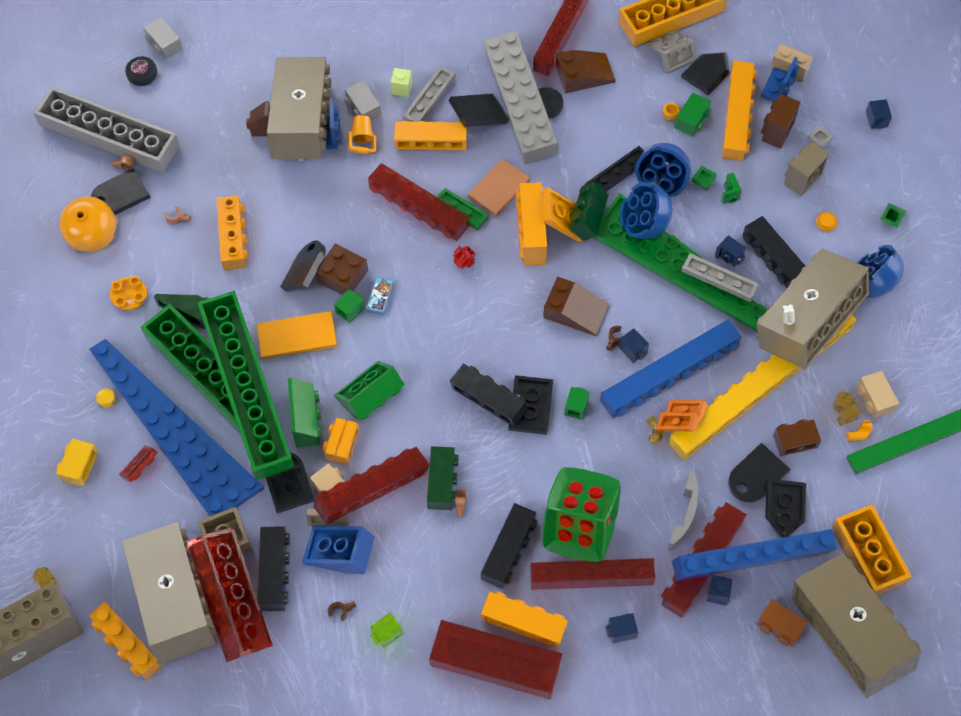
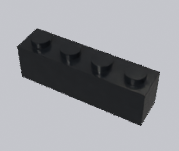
M763 216L745 226L742 235L744 241L752 246L759 258L763 259L766 267L777 276L779 283L788 288L791 281L800 274L805 266L804 263Z
M463 363L450 379L453 390L512 427L516 426L528 410L526 400L521 395H514L505 385H498L490 376L480 374L474 366L470 365L469 367Z
M516 503L513 504L481 571V580L501 589L504 588L505 584L511 582L513 577L511 571L514 566H518L522 557L520 552L522 548L526 549L530 541L528 535L530 531L535 530L538 524L535 511Z
M285 526L260 527L257 602L260 611H285V604L289 602L288 591L285 592L286 584H289V572H286V565L290 564V554L287 552V545H290V533H287Z

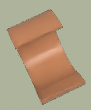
M122 155L120 160L112 161V166L128 171L133 167L136 159L129 155Z
M175 206L178 213L176 217L171 218L164 212L166 221L172 225L185 220L190 221L191 219L190 215L181 213L177 206Z
M456 489L455 507L457 517H463L464 507H466V489Z

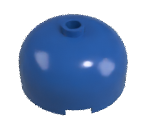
M657 143L645 149L640 155L635 166V173L639 183H652L657 177H660L658 186L664 189L669 197L679 195L685 189L691 176V164L686 153L678 146L671 143ZM676 181V187L670 191Z
M647 182L638 183L631 188L632 192L622 202L620 223L628 233L627 235L649 240L661 235L668 227L673 212L672 202L667 192L661 187Z
M882 245L878 247L879 251L871 255L867 253L857 262L865 267H870L869 294L866 298H876L890 292L903 276V259L892 245Z

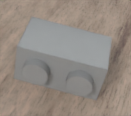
M161 17L143 27L146 41L149 44L152 43L158 55L161 54L165 59L183 49L180 38Z
M364 81L345 89L346 97L344 100L346 105L353 109L354 116L365 115L370 117L371 121L382 116L381 105Z

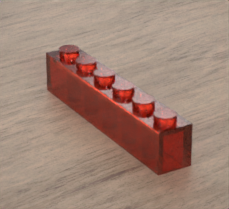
M564 0L533 57V71L546 76L550 75L556 64V53L563 51L589 0Z
M382 163L368 177L371 191L381 194L388 202L397 204L400 209L410 212L416 219L423 220L432 229L439 230L449 239L452 238L458 241L470 226L469 216Z
M417 446L412 449H405L400 455L394 458L389 457L378 466L373 465L362 474L357 473L350 480L344 483L339 482L328 491L323 490L319 492L315 497L313 507L325 525H328L426 475L430 464Z
M725 502L723 507L718 506L713 515L715 517L714 521L707 523L703 530L705 535L702 539L698 538L692 547L695 549L692 554L728 548L745 521L747 514ZM674 574L672 578L674 583L670 588L667 586L661 595L663 598L661 605L683 618L709 576L676 581Z
M654 558L602 560L601 562L561 561L530 563L531 590L652 586L655 581Z

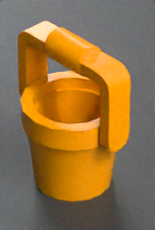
M365 115L353 117L352 129L347 132V149L349 151L365 155L373 154L376 151V135L372 132L370 117ZM352 141L355 143H368L372 141V149L352 146Z

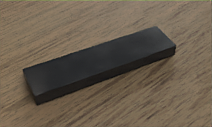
M637 146L585 184L595 181L607 192L635 172L636 163L644 150Z

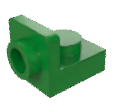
M734 172L726 176V181L724 182L725 192H723L721 199L722 204H731L740 199L741 188Z

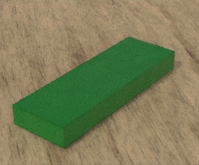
M446 188L434 199V204L477 231L489 218L488 214Z

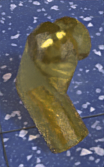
M651 416L646 421L652 428V434L649 435L648 439L652 444H657L658 441L662 440L664 431L656 430L658 420Z

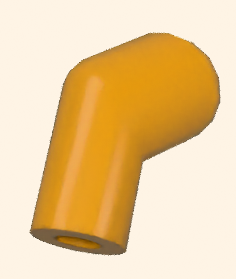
M864 420L857 431L847 432V441L866 440L872 433V422Z

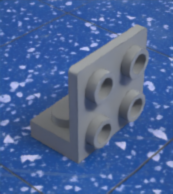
M677 31L668 32L667 35L653 39L652 42L647 44L648 49L661 55L663 68L667 73L697 59L693 40Z

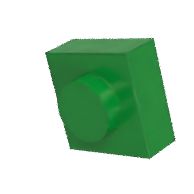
M701 165L691 182L708 190L716 179L717 174Z

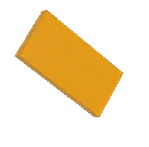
M331 311L257 323L262 360L337 347Z

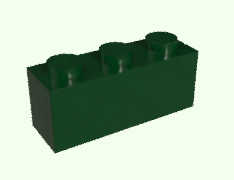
M595 181L585 184L580 188L569 229L582 241L597 236L609 196Z
M431 446L427 509L451 510L452 503L455 504L456 492L453 491V485H457V473H454V466H458L459 455L455 454V447Z

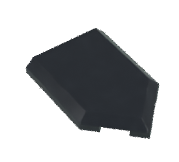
M727 53L701 54L681 75V78L707 95H710L730 74Z
M767 478L765 519L782 538H785L805 523L806 483Z

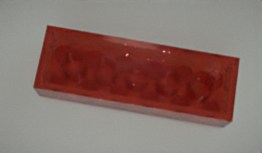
M234 528L201 535L187 542L226 663L272 647L273 644Z
M441 620L429 662L430 666L551 700L563 653Z

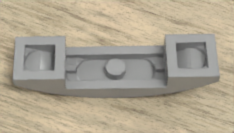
M691 470L683 494L691 499L683 527L674 526L668 550L671 551L686 536L697 508L698 484L695 472Z

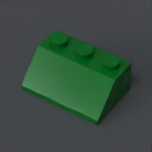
M377 361L334 394V396L353 417L361 421L368 418L373 410L383 406L388 398L398 394L405 384L393 366Z
M288 378L291 429L296 448L320 445L319 438L323 437L322 426H318V420H321L320 408L316 406V402H320L319 392L315 391L312 383Z

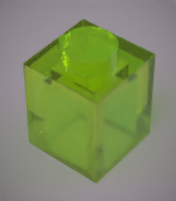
M390 612L370 626L371 639L376 645L380 644L383 649L403 634L402 627Z

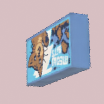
M376 276L366 306V312L385 315L395 284L394 280Z

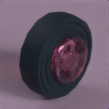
M135 57L125 67L126 77L133 85L146 86L155 80L157 67L149 57Z

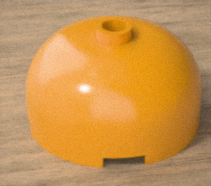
M89 196L77 198L67 204L59 219L60 233L68 245L76 251L90 253L100 251L111 243L117 225L116 216L111 208L104 201Z

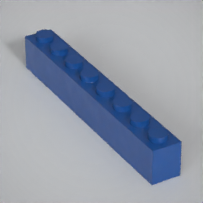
M728 319L601 392L600 402L612 418L621 417L630 408L642 405L647 398H654L661 390L673 387L678 380L682 378L687 379L695 370H702L709 362L721 359L726 352L735 351L740 346L742 336Z
M829 529L679 556L672 561L676 581L824 555L836 550L837 546L833 531Z

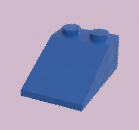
M313 526L302 563L347 574H365L375 537L363 526Z

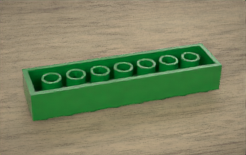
M168 304L140 327L144 337L240 434L212 345L171 304Z

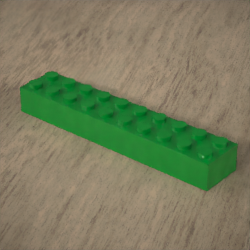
M235 290L197 302L256 481L295 468Z

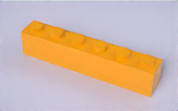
M733 61L722 152V158L743 161L745 154L749 153L750 143H747V139H750L751 128H748V124L752 123L753 114H750V110H753L754 99H751V95L755 93V85L752 82L756 80L757 70H754V63Z

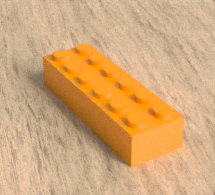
M641 0L619 9L618 23L633 47L666 35L668 32L679 30L724 12L727 0Z

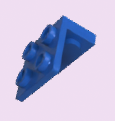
M794 57L788 72L776 67L773 68L761 93V98L773 102L774 99L778 100L780 94L788 96L789 88L793 86L796 79L795 75L799 68L797 57Z
M330 100V116H328V126H325L327 128V138H324L326 149H337V142H340V117L338 106L334 105V100Z

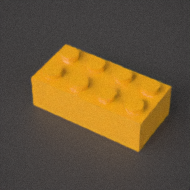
M542 182L519 183V191H516V212L518 215L517 227H519L520 259H524V266L546 265L547 238L546 227L543 222Z
M873 504L836 518L832 529L847 557L854 562L855 569L859 574H863L866 577L868 585L872 590L877 591L881 595L907 584L912 576Z

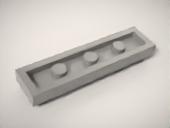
M440 66L405 112L403 120L408 122L423 121L454 80L455 73Z
M691 253L682 267V272L751 302L759 286L758 283Z

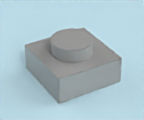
M819 126L808 135L807 140L810 143L814 142L823 149L832 141L833 136L823 127Z

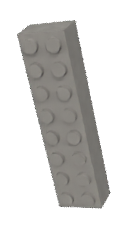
M517 31L483 40L485 54L524 164L558 155V143Z
M53 86L34 112L38 124L42 127L120 157L122 155H129L136 159V163L161 173L164 172L180 146L177 134Z

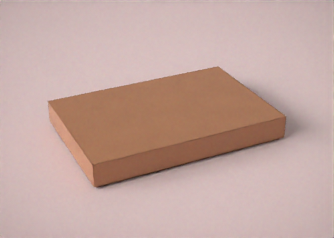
M501 159L468 193V198L496 217L514 199L516 191H519V183H529L530 177L504 159Z

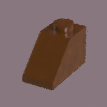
M269 101L263 102L250 111V119L246 120L247 129H250L251 136H267L270 112Z

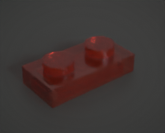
M145 445L118 475L129 482L138 479L141 471L154 461L158 452L154 448Z

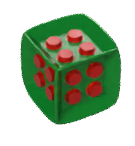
M563 467L556 476L547 501L542 533L544 548L553 553L579 560L601 562L607 553L614 532L620 502V481L598 472L574 467Z

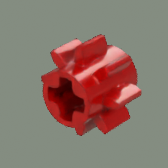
M459 246L454 251L453 261L459 268L463 269L466 266L470 268L475 264L474 257L476 254L469 246L463 248Z

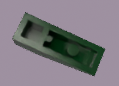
M155 294L154 299L157 306L165 308L168 304H171L187 321L203 329L206 328L197 302L209 299L208 297L203 298L199 295Z

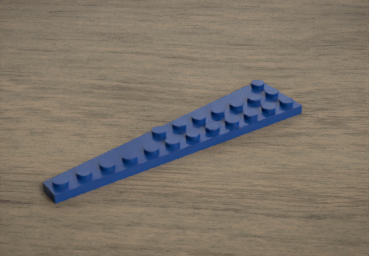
M104 339L89 349L209 516L233 507L237 508L264 490L263 485L256 481L247 470L108 340Z

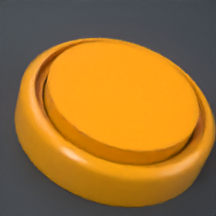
M822 212L816 218V226L824 232L833 231L837 226V218L830 212Z

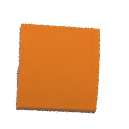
M670 400L666 412H661L656 430L692 432L700 423L707 403L705 400Z

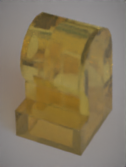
M847 392L837 394L833 402V409L839 413L837 418L839 425L843 426L858 420L861 412L853 397Z
M41 567L35 570L33 580L40 588L53 581L60 590L55 576L48 568Z

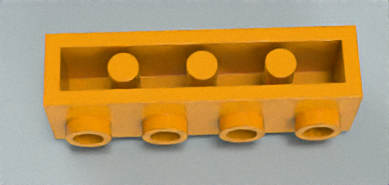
M458 121L395 122V150L466 151L467 127H464Z
M239 196L217 198L220 257L223 270L246 268L245 261L249 260L247 249H244V245L247 244L246 233L243 234V229H246L245 218H242V213H245L244 202H240Z
M489 592L481 612V620L559 649L568 623L564 616L558 613H553L552 615L545 612V609L539 606H528L520 599L512 600L506 598L507 596L501 592Z
M106 602L89 615L93 620L91 626L98 633L102 631L106 635L103 639L111 648L114 645L119 651L116 654L123 662L128 660L132 664L129 668L137 677L141 675L145 680H148L162 667L154 655Z

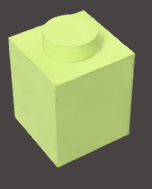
M394 68L391 79L392 95L409 97L412 87V71Z

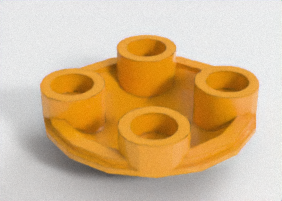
M124 277L111 283L110 300L118 309L133 310L145 302L147 288L139 277Z

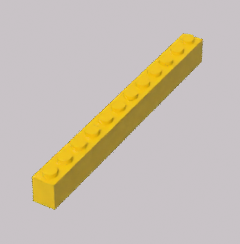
M853 315L848 318L819 354L854 327L857 319ZM772 354L768 361L759 363L754 372L745 374L740 383L732 384L726 394L718 395L714 399L713 404L707 405L700 423L692 432L673 431L670 434L669 445L684 461L687 460L802 368Z

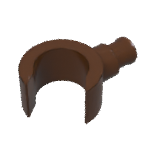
M616 325L610 328L609 342L606 347L608 351H612L615 345H619L620 338H615L612 334L620 332L621 326Z
M353 601L349 604L341 602L332 603L328 607L329 618L335 608H341L343 613L340 619L341 622L344 621L347 617V612L356 608L355 602Z

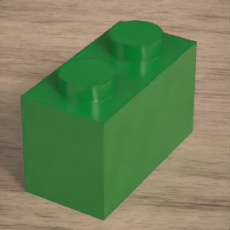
M692 92L677 115L674 128L690 136H694L697 131L700 132L704 119H708L712 112L710 108L711 101Z

